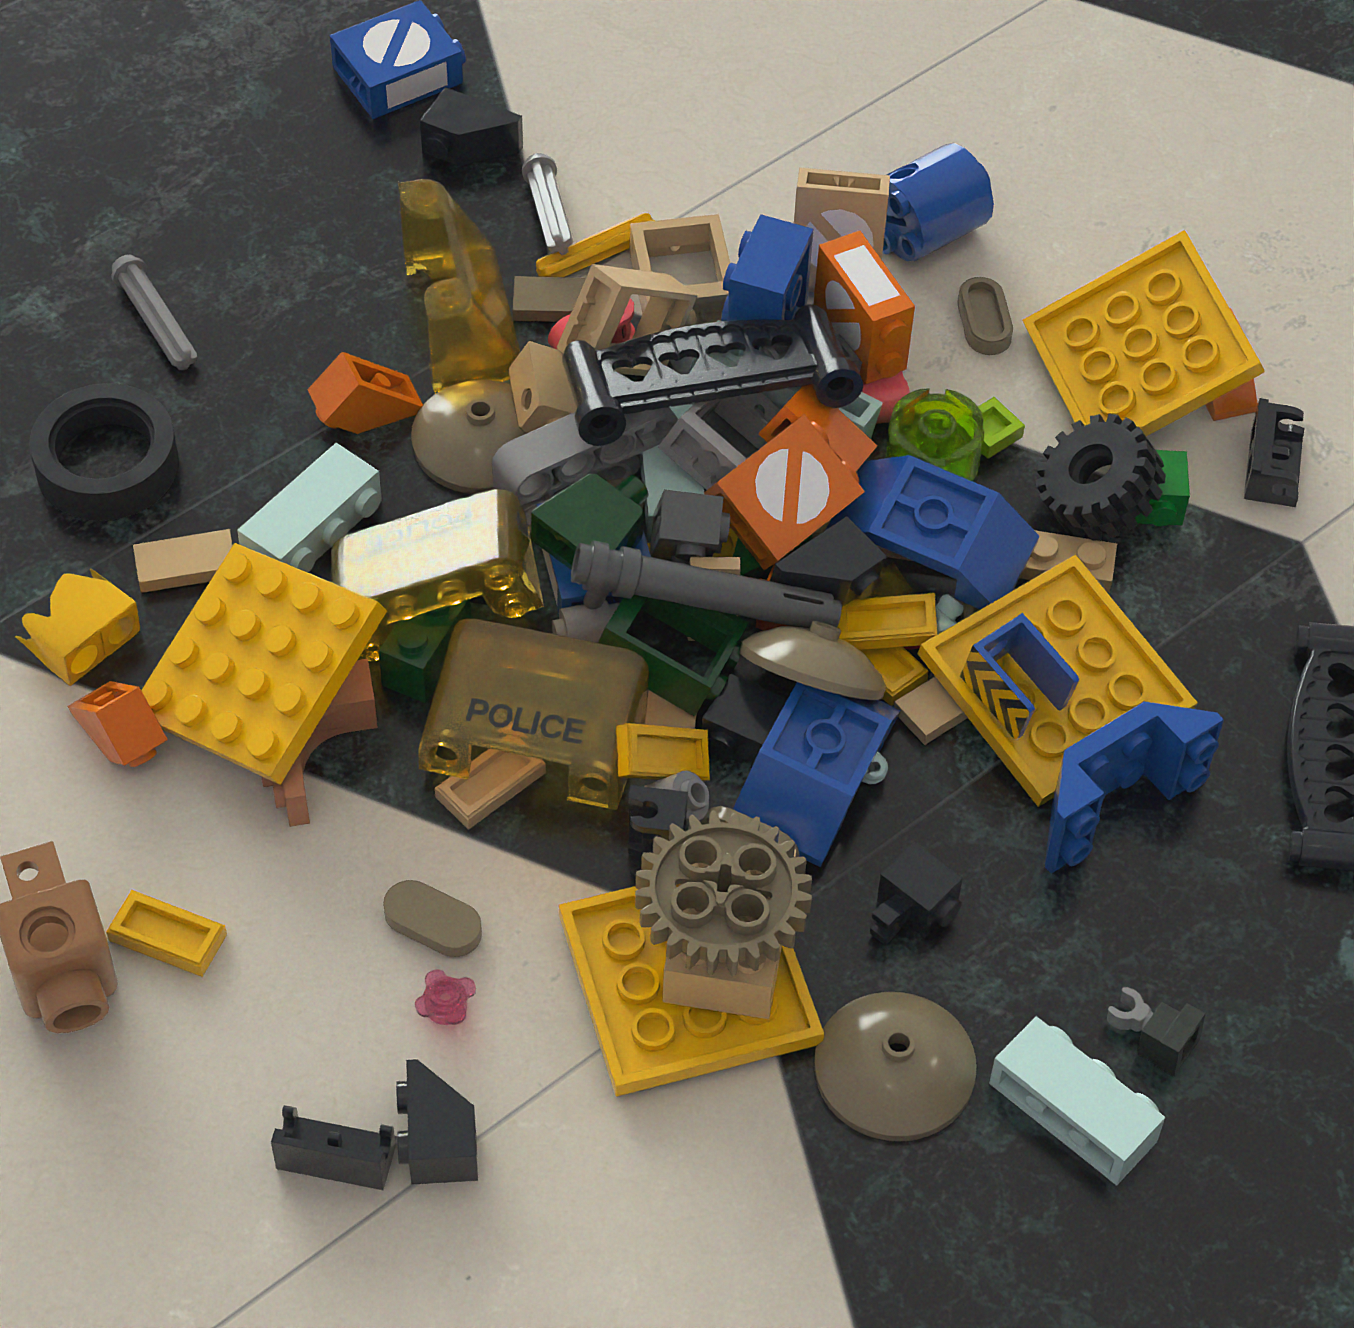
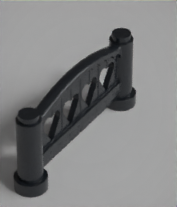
M814 304L802 306L796 312L795 319L734 320L696 324L644 335L601 350H595L586 341L577 340L566 346L562 356V363L577 406L575 423L579 435L583 441L594 446L611 444L622 436L626 429L624 414L811 384L818 400L823 405L831 408H840L854 402L863 389V380L858 368L853 361L846 358L827 313ZM778 342L790 344L784 358L777 360L755 349L759 345L773 346ZM734 349L744 351L737 366L727 367L708 356L711 353H727ZM684 357H695L698 359L691 372L682 375L661 363L665 360L679 361ZM639 364L651 366L643 381L633 382L615 371V369L620 367L633 368Z
M1309 622L1308 625H1298L1295 653L1305 655V659L1308 660L1294 694L1288 725V771L1295 807L1302 825L1301 831L1291 830L1288 861L1298 862L1299 866L1354 871V817L1335 823L1329 821L1324 815L1330 808V803L1325 798L1328 792H1339L1354 801V775L1342 780H1334L1328 777L1325 772L1331 766V761L1326 756V753L1330 750H1340L1354 759V733L1344 738H1334L1327 732V728L1332 725V720L1327 714L1329 710L1341 709L1354 717V693L1339 698L1331 695L1328 691V688L1333 685L1334 681L1328 674L1330 670L1342 669L1354 676V626Z

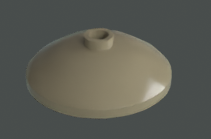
M473 380L449 386L428 399L414 419L411 439L413 453L419 466L434 481L459 492L491 494L494 493L492 460L495 453L507 442L528 432H524L518 425L511 384L494 380Z
M812 621L810 629L780 626L754 633L742 641L739 650L740 654L747 660L768 671L835 694L859 699L879 700L883 698L886 690V684L882 675L866 655L850 643L840 639L841 630L826 623Z
M903 992L874 993L860 997L843 1006L829 1019L823 1028L824 1040L816 1046L814 1072L816 1083L822 1098L830 1110L854 1130L867 1136L887 1141L917 1140L946 1128L967 1106L976 1079L977 1064L974 1048L968 1034L959 1021L933 1001ZM894 1043L902 1044L907 1050L896 1052L889 1046Z

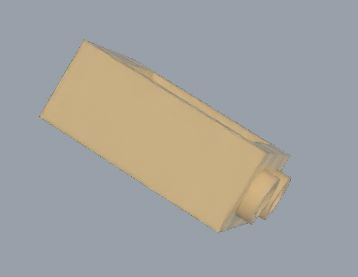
M719 214L630 223V258L634 270L652 272L649 257L711 251L718 282L684 285L698 295L685 326L721 321L723 306L729 295V291L723 290V280L727 267L730 264V259ZM638 295L643 315L650 296Z
M592 264L559 340L557 349L564 354L566 346L577 340L586 341L595 350L605 349L618 344L611 343L632 294L650 296L632 339L668 330L670 326L672 329L684 327L698 295L669 274ZM665 360L661 363L667 366L669 360ZM639 364L633 368L620 367L615 369V371L620 374L646 376L651 366Z

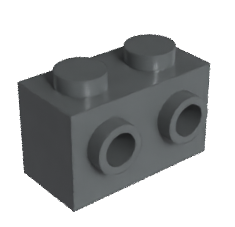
M664 489L653 514L650 543L651 557L690 565V557H712L714 553L720 554L722 543L727 542L730 527V513L722 512L723 497Z

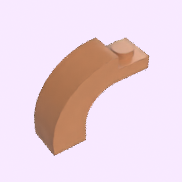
M368 659L356 661L281 785L262 777L263 787L273 786L276 808L287 807L290 827L310 824L303 775L307 759L314 749L325 740L342 733L378 728Z

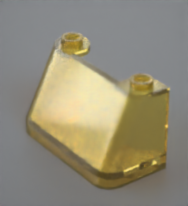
M429 179L399 182L398 194L403 258L407 275L416 274V269L427 273L432 280V285L425 292L424 302L428 321L429 372L433 392H439L449 386L466 381L494 380L504 382L510 380L509 367L520 354V348L496 251L492 243L440 183Z

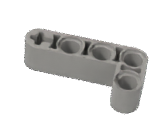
M670 407L624 414L626 418L624 433L615 442L604 446L590 445L582 440L575 423V412L507 442L497 450L492 460L495 499L520 532L531 533V512L536 508V504L546 502L554 497V492L576 483L588 474H596L660 445L678 421L677 416Z

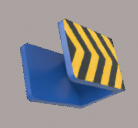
M1023 613L975 643L960 675L1015 740L1023 736L1035 711V707L996 662L998 659L1009 653L1059 711L1067 706L1079 681L1078 675Z

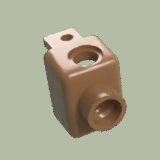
M53 841L0 856L12 900L0 904V938L25 1014L32 1018H42L45 1028L54 1033H70L94 1025L107 1015L109 1004L106 997L114 994L118 982L90 883L87 880H76L66 883ZM32 868L38 871L37 876L32 880L25 881L19 878L20 873L25 869Z

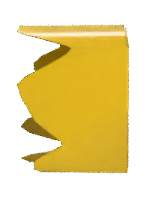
M90 569L93 578L75 574H63L50 596L51 616L45 617L35 613H26L22 617V623L30 634L31 639L25 640L15 636L48 669L69 686L77 682L140 631L136 602L93 569Z

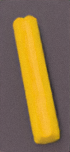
M642 213L568 247L569 252L565 255H561L558 251L542 257L536 261L538 277H566L630 248V223L655 220L652 219L649 213Z

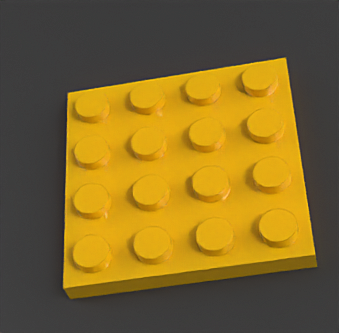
M1185 230L1022 320L1074 422L1081 420L1084 425L1090 424V416L1100 414L1106 422L1109 414H1117L1122 421L1126 417L1132 420L1147 437L1265 372L1259 358Z
M234 543L141 691L162 730L281 785L387 610L378 601Z
M1076 554L922 643L917 653L1038 807L1054 798L1064 750L1144 701L1195 709L1198 703ZM1023 613L1078 675L1079 681L1067 706L1059 711L1009 653L996 661L998 665L1035 707V711L1023 736L1015 740L960 675L975 643Z
M636 886L559 904V918L616 1097L817 1046L824 1040V1031L793 948L782 946L769 1019L664 1003L663 979L667 941L653 945L650 942L652 927H641V909L635 908V891L638 890Z

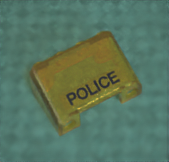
M494 489L348 534L338 539L333 544L331 550V582L378 601L387 610L358 660H379L378 651L393 630L392 622L408 620L418 614L443 606L456 605L475 596L483 595L489 608L494 613L509 618L519 617L528 611L544 607L526 514L518 498L507 490Z
M468 618L461 620L454 626L419 745V769L468 779L471 773V745L569 765L567 800L617 810L627 778L618 777L616 726L625 723L645 725L649 678L648 664L640 655L629 649L480 619ZM438 746L450 748L456 753L458 758L455 760H445L436 755ZM585 777L600 779L606 784L608 789L604 791L591 790L584 786L581 779Z

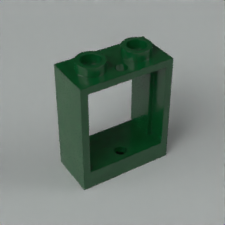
M633 595L631 599H622L604 628L590 657L695 717L704 700L706 699L712 703L726 684L728 677L720 673L725 666L733 671L742 656L739 652L742 642L739 639L749 622L733 614ZM641 611L648 613L717 653L703 677L628 634Z

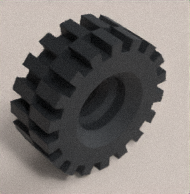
M1098 414L1090 416V424L1084 425L1081 420L1071 424L1074 431L1069 435L1061 431L1055 437L1059 444L1055 448L1048 445L1043 452L1048 461L1038 463L1036 471L1041 478L1035 479L1036 488L1041 493L1039 494L1040 498L1067 532L1071 531L1075 537L1084 538L1087 534L1094 541L1101 540L1102 532H1106L1110 538L1119 536V527L1125 524L1129 530L1133 529L1138 525L1134 518L1140 513L1147 517L1153 510L1149 501L1151 499L1159 501L1163 493L1157 485L1165 483L1166 474L1161 469L1165 467L1161 457L1140 427H1137L1127 417L1122 421L1117 414H1109L1105 422L1101 415ZM1111 465L1109 471L1101 479L1086 484V481L1093 472L1101 467Z

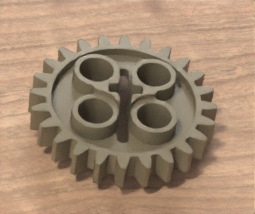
M711 811L709 824L702 825L694 815H690L689 830L687 831L673 823L669 825V841L656 836L653 839V853L643 852L642 870L636 871V889L638 890L635 891V908L641 909V927H652L650 942L655 945L667 941L666 957L668 959L677 956L681 952L686 953V968L689 970L696 965L699 959L705 960L708 975L714 974L718 963H726L732 976L736 975L738 962L744 960L753 971H757L761 954L776 962L779 959V944L791 949L794 947L795 931L804 932L807 918L806 913H810L812 895L809 893H811L812 877L805 874L806 858L794 857L795 842L789 840L778 844L779 828L777 826L765 833L760 832V817L757 816L747 826L740 825V817L737 811L732 813L728 823H721L717 812ZM705 863L709 866L705 868H697L692 866L691 864ZM748 870H757L762 872L763 874L750 875L745 872ZM694 908L702 911V913L690 915L684 913L683 910ZM741 916H750L755 918L756 921L743 922L738 920L737 918Z

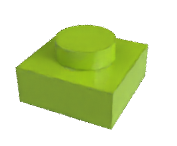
M992 397L959 417L957 430L988 459L1021 439L1024 434L1025 425L997 398Z

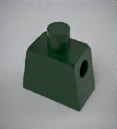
M588 474L531 512V540L570 570H572L574 555L579 543L590 545L594 540L608 543L609 549L619 551L623 546L635 549L642 539L644 532L645 512L639 505L648 498V490L644 483L633 475H628L621 483L614 487L598 474Z

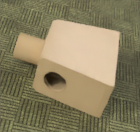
M531 341L526 344L509 367L518 425L524 432L528 433L577 410L562 363L563 353L557 349Z

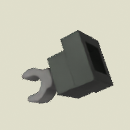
M1123 987L1120 1002L1129 1006L1132 1011L1122 1012L1110 1006L1108 1008L1107 1022L1120 1030L1132 1029L1136 1032L1141 1031L1137 1054L1154 1063L1159 1069L1175 1076L1201 1038L1206 1013L1188 1003L1179 1012L1163 1002L1160 1003L1153 1013L1151 1008L1143 1003L1141 995L1136 990Z

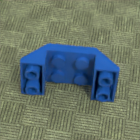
M911 455L864 461L857 474L859 485L865 492L831 519L826 530L847 516L875 545L957 579L954 598L980 610L1013 591L1039 541V535L999 492Z
M797 682L762 745L733 810L751 818L760 817V822L771 827L777 826L780 831L787 834L795 842L799 850V857H805L807 861L821 867L842 826L857 790L875 755L882 749L900 710L880 700L848 697Z
M1144 701L1065 749L1051 808L1044 867L1052 874L1066 864L1074 866L1083 861L1092 851V842L1096 826L1100 821L1099 814L1106 794L1119 786L1122 788L1130 787L1141 778L1143 773L1168 800L1184 790L1193 792L1202 786L1210 776L1209 768L1213 754L1219 746L1217 741L1224 719L1217 712Z

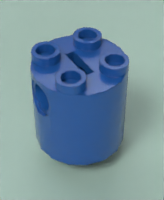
M955 143L945 144L887 174L890 175L883 253L890 254L894 252L898 257L906 261H917L985 225L991 219L994 201L990 177L984 166L966 148Z

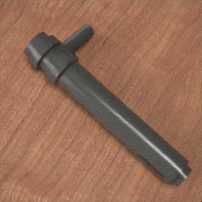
M594 540L590 545L578 544L572 564L571 582L582 584L583 590H587L583 602L588 609L600 608L609 592H611L612 596L631 599L633 595L809 629L812 621L837 627L841 616V601L833 599V595L830 593L643 556L639 549L624 546L619 551L609 549L608 543Z

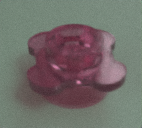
M439 969L427 973L425 976L426 988L423 996L415 1001L417 1013L422 1017H429L433 1022L441 1025H457L462 1023L466 1019L468 998L473 997L476 993L474 981L468 977L456 979L446 976L444 971ZM443 994L451 996L448 1000H442L440 997Z

